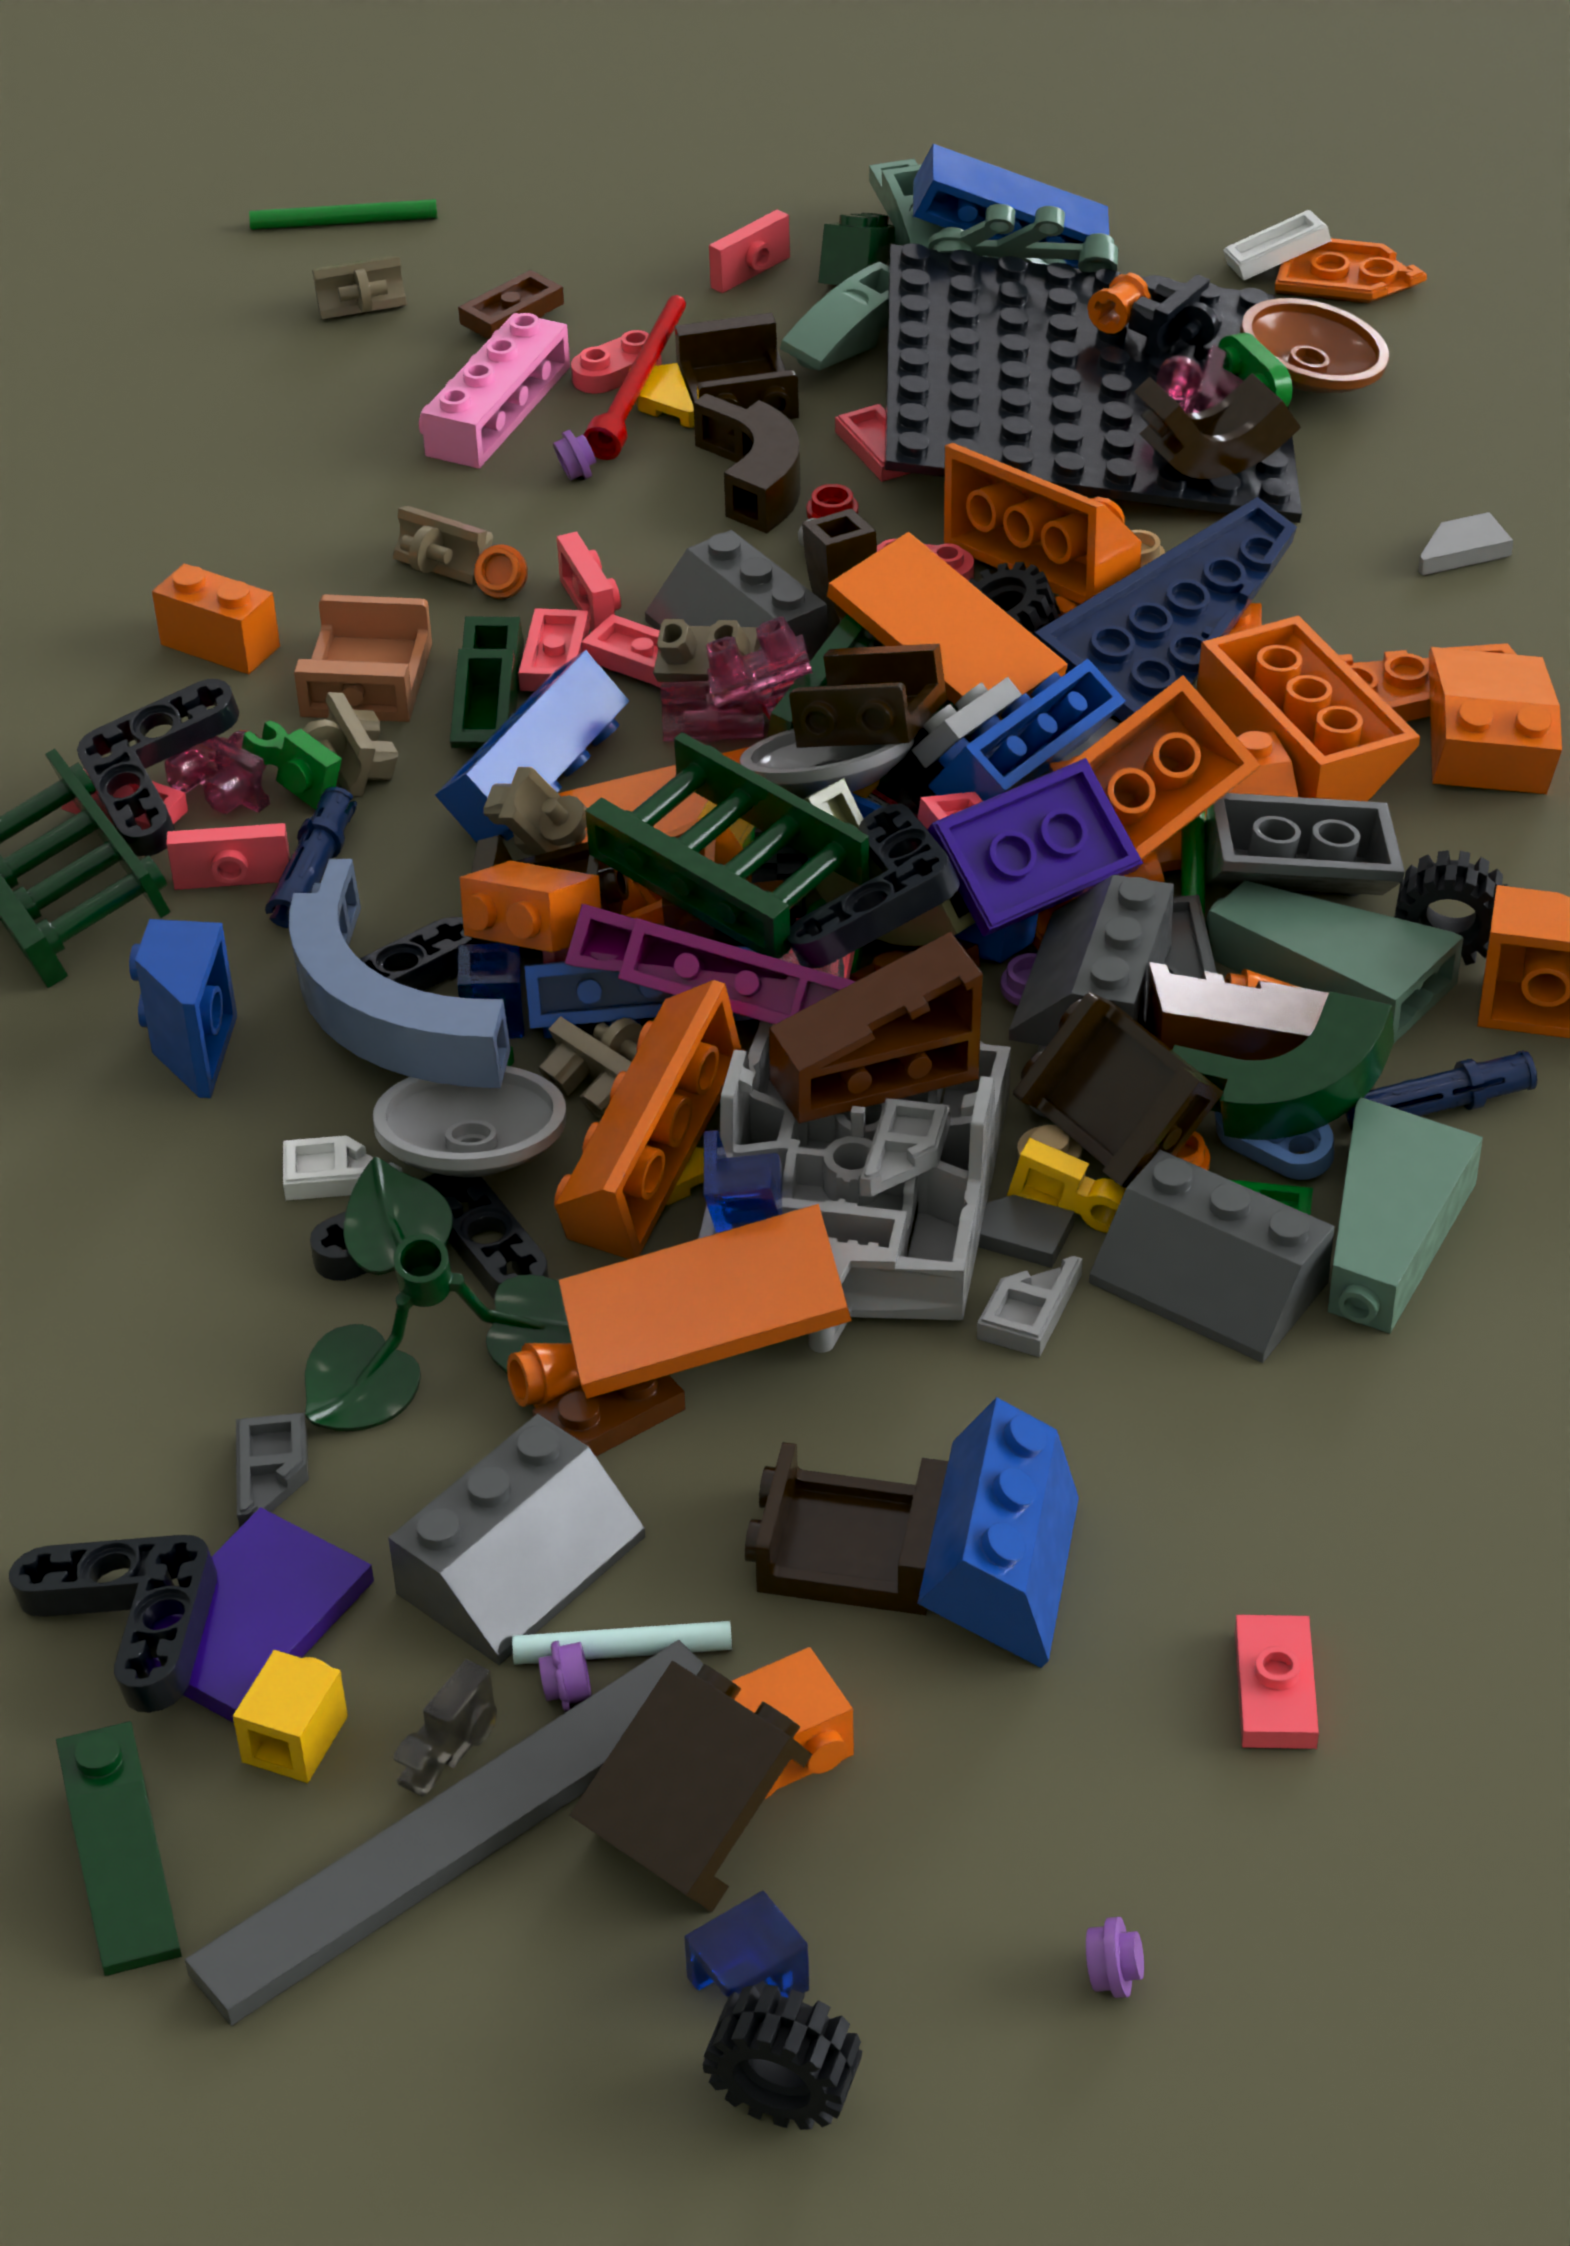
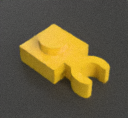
M1029 1137L1020 1154L1007 1196L1016 1195L1075 1211V1213L1081 1215L1087 1225L1097 1231L1107 1233L1126 1188L1121 1187L1112 1179L1102 1178L1094 1180L1085 1176L1089 1163Z

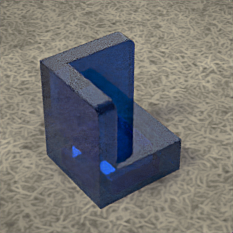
M504 943L458 945L457 985L459 997L503 999L509 1039L522 1038L524 1036V1015L521 993L522 959L520 946Z
M718 1130L704 1131V1198L716 1233L782 1214V1164L777 1153L727 1158Z
M764 1890L684 1936L687 1978L696 1990H701L715 1982L723 1994L729 1997L733 1992L740 1994L743 1987L755 1986L761 1981H764L767 1985L778 1986L783 1997H789L791 1989L802 1993L809 1990L808 1944Z

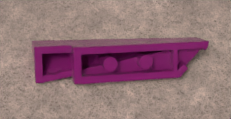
M583 903L564 963L579 968L620 972L618 976L620 980L674 996L709 981L716 980L726 984L733 1013L773 1025L856 982Z

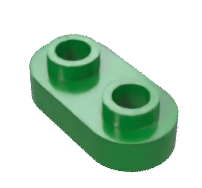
M1243 332L1223 337L1218 344L1214 356L1216 371L1222 379L1234 390L1253 373L1288 407L1292 399L1293 388L1290 374L1285 365L1250 333Z

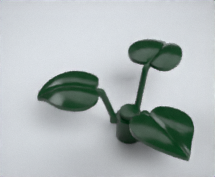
M374 1157L368 1163L352 1190L345 1213L344 1239L351 1259L364 1271L374 1275H383L395 1270L400 1293L395 1298L397 1308L392 1331L385 1342L383 1336L373 1327L363 1324H350L331 1330L316 1343L309 1355L305 1369L306 1418L313 1425L325 1429L359 1431L384 1424L402 1413L414 1399L421 1379L420 1367L417 1361L409 1354L397 1350L404 1337L409 1309L413 1305L418 1307L434 1306L442 1302L449 1295L450 1291L456 1292L481 1321L493 1324L486 1337L488 1353L492 1360L506 1373L509 1355L521 1351L525 1343H572L559 1281L539 1275H519L507 1279L496 1290L495 1311L488 1309L465 1284L463 1275L451 1272L446 1244L453 1229V1217L445 1198L428 1183L403 1173L384 1160Z

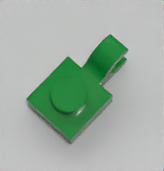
M269 720L264 723L261 739L252 732L247 731L244 733L241 747L242 754L248 760L258 764L277 766L276 781L315 810L325 789L336 787L342 758L301 728L287 734L281 725Z

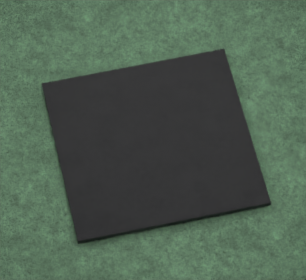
M910 243L904 246L890 244L885 470L945 477V445L955 443L1080 495L1229 514L1258 497L1289 521L1300 523L1302 509L1293 437L1270 456L1242 472L1214 479L1192 478L1180 473L1140 436L1139 433L1148 426L1140 416L1147 408L1134 392L1146 379L1151 377L1180 404L1186 413L1201 412L1221 402L1233 389L1216 371L1214 356L1218 344L1223 337L1240 333L1241 323L1246 311L1259 302L1275 299L1274 294H1267L1256 288H1245L1243 290L1221 288L1209 283L1208 289L1201 294L1199 302L1212 308L1217 315L1219 332L1216 338L1202 347L1191 346L1181 339L1162 356L1157 358L1145 353L1148 337L1128 329V324L1124 329L1115 334L1100 331L1089 318L1087 309L1089 299L1097 291L1109 288L1112 280L1121 274L1118 271L1101 269L1097 272H1082L1068 264L1059 262L1046 265L1025 262L1023 259L1014 256L1002 258L978 256L967 250L940 253L937 250L928 249L921 244ZM1150 275L1146 278L1141 277L1147 283L1151 300L1157 284L1165 277Z

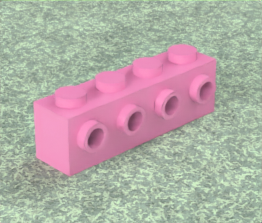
M513 313L493 333L492 337L481 349L471 356L467 364L453 379L447 382L439 394L422 409L419 418V430L424 438L425 456L480 469L570 368L567 324L541 319L531 313Z

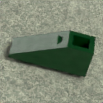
M861 212V214L851 213L850 215L840 214L839 222L825 223L818 283L839 285L847 278L879 261L886 265L889 260L890 244L895 245V227L888 224L889 216Z

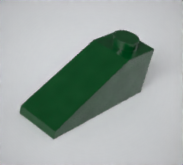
M131 1721L56 1739L67 1801L104 1976L182 1957Z

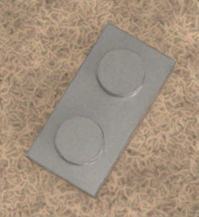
M1009 677L989 690L982 682L955 703L959 711L956 712L952 705L949 704L923 725L929 735L911 751L922 765L928 768L938 761L960 739L965 737L968 740L987 720L994 715L998 717L1013 702L1020 698L1022 694Z

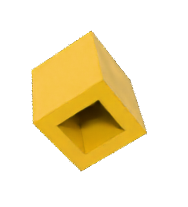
M273 1650L233 1714L241 1761L309 1783L348 1717L341 1671L313 1657L300 1658Z

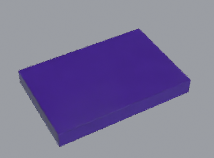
M1086 758L935 821L927 829L947 853L959 879L958 891L983 937L1077 897L1112 875L1125 876L1132 873L1143 864Z
M261 1507L212 1556L217 1570V1583L190 1682L184 1693L185 1697L233 1723V1714L273 1650L302 1658L374 1582L371 1564ZM183 1615L166 1616L156 1621L150 1629L159 1630L177 1623ZM153 1658L156 1667H162L159 1659Z

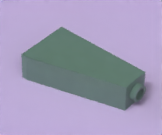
M1249 881L1241 883L1227 897H1222L1215 901L1206 918L1205 924L1209 931L1208 937L1214 961L1240 974L1243 969H1248L1305 989L1323 992L1332 991L1391 1004L1394 1043L1458 982L1463 936L1451 931Z
M1360 1097L1355 1107L1328 1304L1329 1313L1391 1334L1476 1185L1483 1137Z

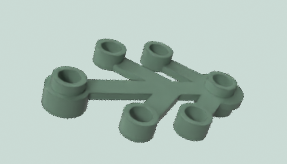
M993 204L986 209L985 221L966 230L957 227L944 228L930 237L928 249L937 250L940 253L967 250L978 256H992L993 258L1014 256L1023 259L1025 262L1046 265L1057 262L1066 264L1065 260H1079L1078 268L1082 272H1097L1101 269L1116 271L1119 253L1118 247L1114 244V239L1102 233L1087 236L1083 244L1038 242L1048 236L1060 235L1064 231L1065 212L1055 206L1040 207L1035 212L1034 223L999 240H987L996 234H1008L1014 230L1015 209L1006 204Z

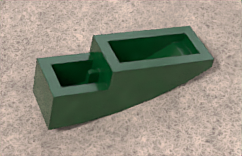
M465 616L462 649H458L450 733L451 748H481L516 711L519 694L518 672L524 648L520 617Z

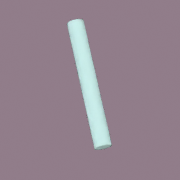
M730 1621L512 1636L514 1665L539 1663L540 1657L552 1655L551 1643L558 1640L560 1646L581 1642L586 1660L652 1656L677 1640H680L692 1653L732 1650Z

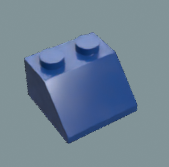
M149 919L140 944H133L129 959L130 977L133 981H139L141 990L138 1003L139 1024L141 1027L148 1028L152 1053L199 1098H211L237 1019L223 924Z

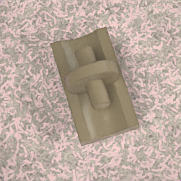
M398 255L312 269L321 319L407 305L402 282L400 257Z
M408 505L398 508L397 518L400 523V533L394 548L393 559L410 564L414 570L422 573L432 571L471 585L476 583L474 576L475 564L480 554L492 546L493 535L491 532Z
M664 619L661 623L657 641L658 653L653 674L658 682L703 683L708 692H721L725 684H753L756 655L762 644L763 635L759 627H741L737 620H718L711 626H689L685 623L684 619Z
M327 692L325 700L329 708L327 720L311 721L302 730L342 758L338 775L341 787L349 791L353 796L363 797L367 780L390 781L392 779L398 759V751L392 741H378L380 721L374 710H353L344 693Z
M518 767L511 784L495 783L492 785L484 806V815L494 824L506 825L513 832L515 845L524 854L539 855L570 847L573 842L580 843L583 841L587 834L585 830L587 827L585 815L587 807L577 797L570 795L561 797L533 767Z
M560 1016L548 1029L557 1046L549 1053L538 1069L543 1077L553 1083L565 1097L569 1096L587 1076L592 1078L594 1081L579 1097L585 1107L601 1120L610 1103V1092L616 1076L621 1071L628 1070L637 1053V1042L643 1027L631 1018H621L611 1026L604 1022L599 1023L595 1027L592 1037Z

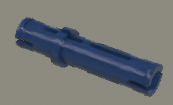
M340 787L325 789L313 816L302 823L297 835L298 846L265 907L266 914L273 913L269 919L274 924L283 928H289V909L293 893H312L314 883H320L324 875L328 860L337 857L341 852L345 842L344 830L357 809V802H350L353 795L349 791Z
M1522 1050L1516 1052V1054L1476 1063L1472 1058L1456 1062L1452 1070L1373 1089L1364 1098L1420 1117L1463 1105L1466 1109L1473 1110L1484 1107L1487 1099L1526 1089L1527 1091L1535 1089L1537 1086V1071L1529 1052ZM1356 1105L1345 1113L1351 1130L1353 1128Z

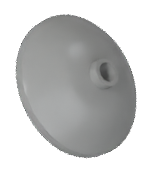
M793 728L790 731L786 730L765 738L749 747L741 755L740 765L802 799L843 778L850 792L853 793L874 784L905 758L915 739L913 738L910 743L797 748Z
M506 1066L501 1088L465 1087L408 1077L389 1088L379 1098L373 1110L374 1133L376 1139L385 1150L400 1161L417 1169L453 1177L488 1176L525 1164L541 1155L560 1137L567 1120L564 1096L553 1083L538 1074Z

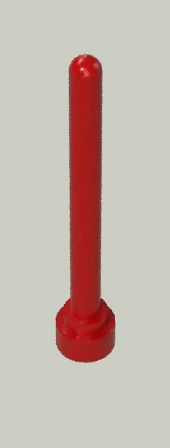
M673 295L667 300L607 413L593 417L583 435L586 437L596 458L602 460L615 459L626 443L628 434L625 421L686 308V302L683 297Z

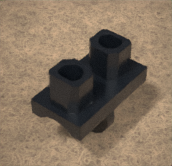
M1197 274L1186 284H1181L1165 277L1157 284L1152 300L1142 296L1134 302L1128 329L1148 337L1145 353L1159 358L1181 339L1191 346L1202 347L1216 338L1219 332L1217 315L1212 308L1199 302L1201 294L1209 287L1210 279Z

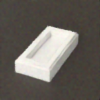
M1306 210L1225 247L1223 251L1227 264L1244 281L1330 242L1331 237L1327 225L1311 210Z

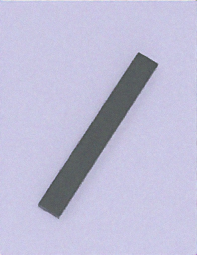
M680 1640L675 1641L185 1958L188 1975L231 2026L582 1795L671 1661H675L695 1675L703 1663Z

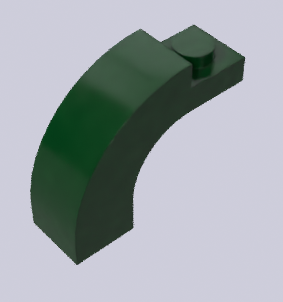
M1330 991L1318 1023L1311 1035L1294 1050L1271 1059L1241 1060L1174 1045L1172 1051L1224 1092L1210 1110L1222 1114L1224 1136L1251 1140L1292 1137L1323 1127L1351 1110L1357 1104L1360 1097L1364 1098L1373 1088L1385 1067L1394 1043L1392 1005Z

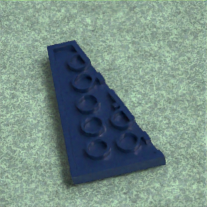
M1256 497L1037 630L1034 636L1068 663L1066 674L1086 659H1089L1126 700L1113 714L1123 722L1182 675L1185 676L1192 686L1198 679L1202 641L1228 635L1292 544L1297 526Z

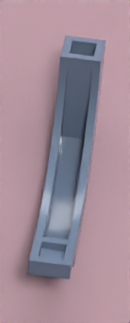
M329 859L321 883H314L312 893H293L289 909V933L302 997L310 1014L320 1027L338 1044L358 1057L384 1069L435 1083L465 1087L501 1088L511 1051L503 999L460 998L424 992L399 984L369 968L349 948L361 910L353 859Z

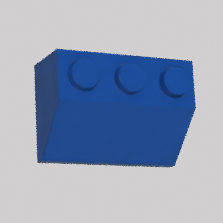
M996 1397L953 1440L917 1604L1040 1668L1049 1661L1079 1500L1057 1429Z

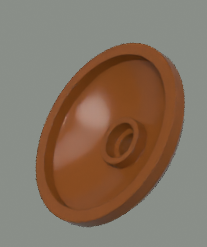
M1277 298L1259 302L1246 311L1240 327V333L1247 332L1252 334L1285 365L1292 380V387L1303 391L1343 393L1364 388L1382 377L1389 361L1388 347L1375 329L1347 311L1317 301L1298 298Z

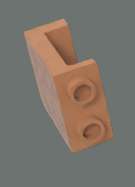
M322 595L319 601L321 631L312 658L298 659L294 670L300 717L328 718L329 708L325 701L327 692L344 693L353 710H374L379 721L410 722L432 647L428 601L420 598Z

